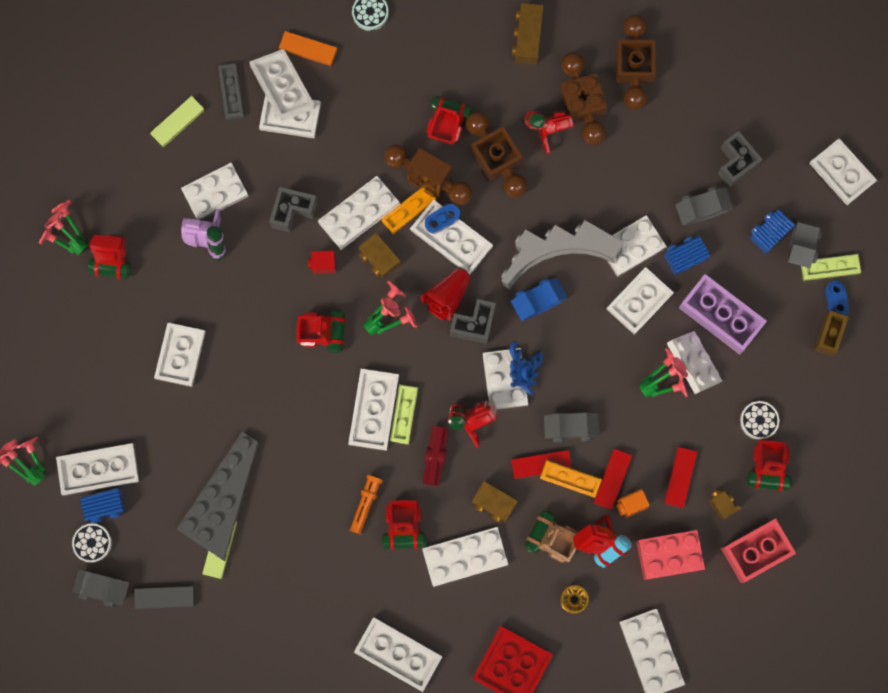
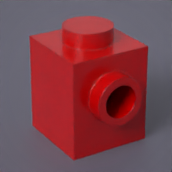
M311 252V258H308V268L312 269L314 275L335 274V252Z

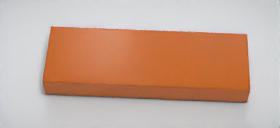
M286 31L279 45V50L284 49L287 53L331 67L337 53V47Z

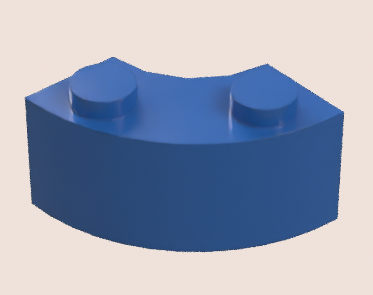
M546 278L539 283V286L529 291L524 289L516 294V298L511 303L521 321L537 316L568 299L558 278L552 280Z

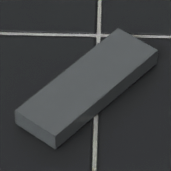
M237 64L219 65L218 71L225 119L244 118Z
M194 586L134 589L135 609L195 606Z

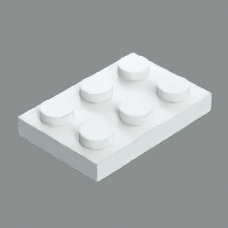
M265 95L259 129L315 139L321 101L312 100L315 109L280 122Z
M840 139L836 140L809 163L846 205L850 204L877 181Z
M232 163L181 188L198 220H204L215 214L216 209L221 211L249 197Z
M647 215L612 235L624 242L625 248L615 264L609 261L608 263L618 277L666 249L667 246Z
M645 267L606 310L635 335L674 292Z
M168 323L154 378L193 387L206 331Z
M695 331L667 343L673 356L678 357L685 364L688 373L686 379L695 394L722 382L718 371L715 369Z
M509 350L483 353L488 400L492 401L497 409L528 406L527 392L518 386H510V383L513 382L510 377V362L513 359Z

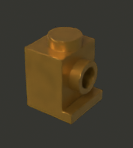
M721 488L712 493L713 498L708 500L721 520L741 509L739 505L734 506L733 503L735 501L731 494H726Z

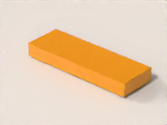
M421 188L381 219V221L393 235L422 213L433 200L437 201V199L427 195L424 192L425 189Z
M546 460L540 475V479L594 498L602 481L601 478Z

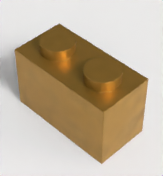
M377 233L359 246V251L361 252L359 256L365 263L369 262L373 266L371 270L377 277L381 276L385 279L401 266V261Z
M829 311L824 317L814 351L831 357L835 355L849 317Z
M485 481L472 500V503L475 504L473 508L481 513L486 511L492 514L490 518L498 523L507 521L518 502Z

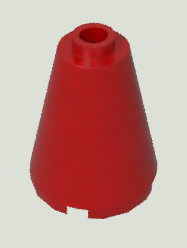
M462 268L455 269L425 291L421 296V302L423 305L426 302L429 306L427 310L437 318L444 321L448 318V321H450L470 283L469 273Z

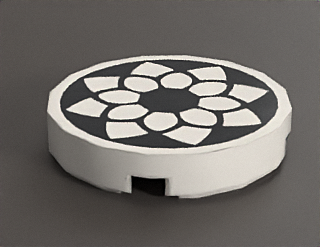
M752 402L744 408L740 416L741 429L752 439H767L775 434L779 427L778 412L767 402Z
M86 524L76 531L72 540V547L79 559L85 562L96 563L109 554L112 548V538L105 527L99 524Z

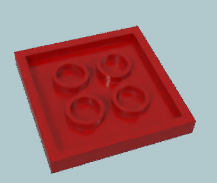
M500 626L472 679L497 693H533L553 654Z

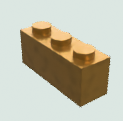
M521 3V9H517L516 21H519V27H515L514 31L517 45L513 44L512 56H515L516 63L537 65L543 5Z

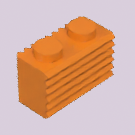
M642 489L620 498L616 505L620 517L624 516V518L631 517L649 507Z

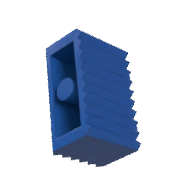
M779 209L775 213L771 211L764 218L766 222L762 226L758 224L751 231L753 235L750 237V240L764 254H767L795 226Z
M690 236L683 241L684 244L680 246L675 244L666 249L667 252L664 257L674 276L709 259L710 253L700 236L696 238Z
M120 488L80 497L84 520L91 521V524L102 522V518L110 516V519L121 517V513L126 512Z

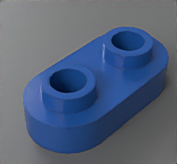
M447 204L431 213L425 219L426 230L429 233L437 234L455 224L460 218L459 208L454 204ZM451 212L454 216L449 218L447 214ZM436 222L438 225L437 227H432L431 223Z
M831 281L825 287L828 311L846 316L849 312V304L845 286L840 281ZM833 287H837L839 292H834ZM838 305L843 308L842 311L837 310Z

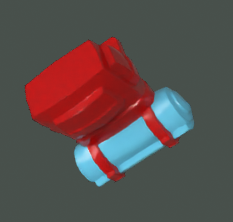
M607 514L597 520L595 525L589 524L573 537L575 548L588 554H595V562L603 568L611 566L620 556L626 555L627 551L632 547L629 538L624 535L617 536L615 534L610 517ZM603 522H606V527L601 526Z

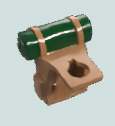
M542 510L529 537L526 539L524 547L530 553L535 554L542 550L548 552L549 557L561 563L564 561L570 562L577 550L573 543V537L578 532L570 526L557 524L555 522L556 517L552 512Z

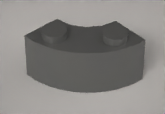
M717 186L708 189L706 193L701 195L685 196L681 198V202L675 205L682 226L699 223L734 209L727 189H718Z
M796 218L789 245L788 263L811 268L812 263H816L818 257L816 244L817 241H820L822 235L819 224Z
M586 412L545 415V439H553V443L565 442V439H580V442H590L592 438L599 437L598 414Z
M78 569L72 592L78 594L80 599L89 601L90 597L104 601L103 605L115 608V604L123 606L129 582Z

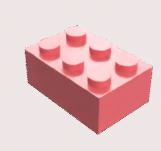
M776 519L763 524L721 548L740 583H745L796 554Z
M697 530L636 541L644 580L705 570Z

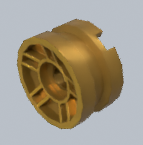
M578 585L567 587L560 597L562 608L571 614L583 611L589 602L586 590ZM572 596L578 597L577 603L571 602Z

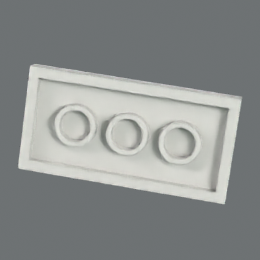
M284 49L250 61V67L280 122L315 109L311 97Z
M376 176L319 219L318 223L338 248L342 250L400 206V202Z
M433 200L410 230L457 267L465 269L471 275L492 249L493 245L460 219L437 234L429 233L425 228L426 217L443 207ZM451 212L447 214L449 218L454 216ZM436 222L431 223L432 227H437L438 225Z
M361 369L348 445L387 451L399 374Z
M133 443L56 457L62 496L140 482Z
M498 527L422 549L433 587L508 565Z
M657 609L619 622L645 693H664L685 685Z
M374 617L354 651L357 655L422 692L442 658L441 655Z

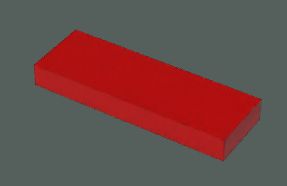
M681 447L677 448L664 504L684 508L697 455L696 451Z
M613 449L593 504L609 510L613 509L632 455Z
M569 450L512 459L514 479L541 475L546 460L572 468Z

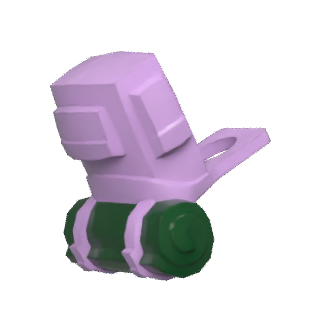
M216 209L212 223L198 219L183 218L181 228L184 243L193 247L201 246L208 248L211 257L217 261L222 260L226 252L223 243V233L219 228L221 222L220 210Z

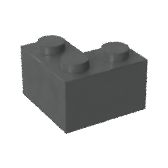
M740 131L724 141L720 149L730 161L720 168L718 175L730 188L756 169L763 159Z
M279 187L269 221L271 227L290 233L295 215L313 219L318 204L317 197Z
M477 299L473 317L454 313L450 336L487 344L496 303Z

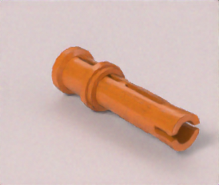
M368 474L364 490H361L362 498L349 529V531L360 535L372 502L378 497L376 494L380 483L384 481Z

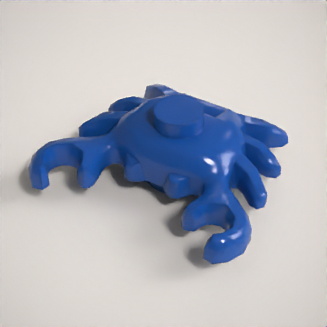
M513 341L509 350L513 359L510 362V377L513 381L510 383V386H518L530 395H533L534 392L530 385L537 384L533 379L539 375V371L535 370L542 364V352H537L536 355L530 357V361H526L525 358H520L522 350H516L518 342Z

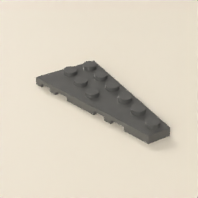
M241 432L177 527L178 531L223 561H225L227 556L226 553L232 538L234 525L237 522L244 498L245 487L248 484L249 473L259 446V442L244 432Z

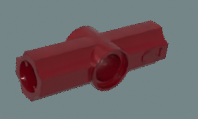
M432 426L429 446H427L425 456L426 466L423 484L430 486L440 485L442 466H444L446 457L445 447L448 428Z

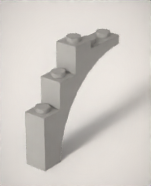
M585 220L582 225L579 224L574 231L575 236L556 225L553 229L547 231L545 235L546 240L525 230L523 234L520 233L515 241V246L519 253H516L512 258V265L509 269H505L501 276L503 286L510 289L518 278L531 267L552 257L566 254L592 255L615 264L625 248L624 242Z

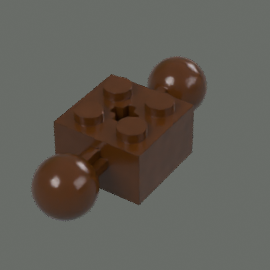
M631 15L623 24L624 33L630 40H618L616 45V83H630V88L624 93V103L629 109L639 110L646 105L648 100L647 93L641 87V83H653L656 76L655 40H641V37L647 30L645 19L640 15Z
M570 52L562 58L561 69L566 75L571 76L572 80L560 84V95L565 111L570 114L573 124L585 122L582 130L584 141L589 145H598L606 137L605 127L595 119L606 115L607 105L597 73L582 77L581 72L585 66L584 59L580 54Z
M479 111L471 113L466 119V128L471 134L480 137L478 141L471 144V152L487 179L491 182L503 175L505 179V193L511 198L522 197L527 191L528 184L523 176L515 174L512 170L521 165L523 160L516 145L504 126L490 133L488 131L490 122L487 115ZM496 152V154H500V156H494L493 153Z
M393 144L386 148L384 152L385 163L391 168H406L408 183L413 187L424 188V192L427 195L437 198L441 196L443 191H446L451 202L458 206L466 205L471 201L473 191L469 184L462 181L456 183L450 181L452 166L420 148L412 159L408 157L406 149L399 144Z

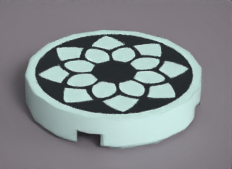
M356 0L352 7L354 22L359 28L366 31L380 29L388 19L389 9L384 0Z

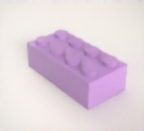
M704 274L679 306L680 310L739 355L767 322L706 274Z

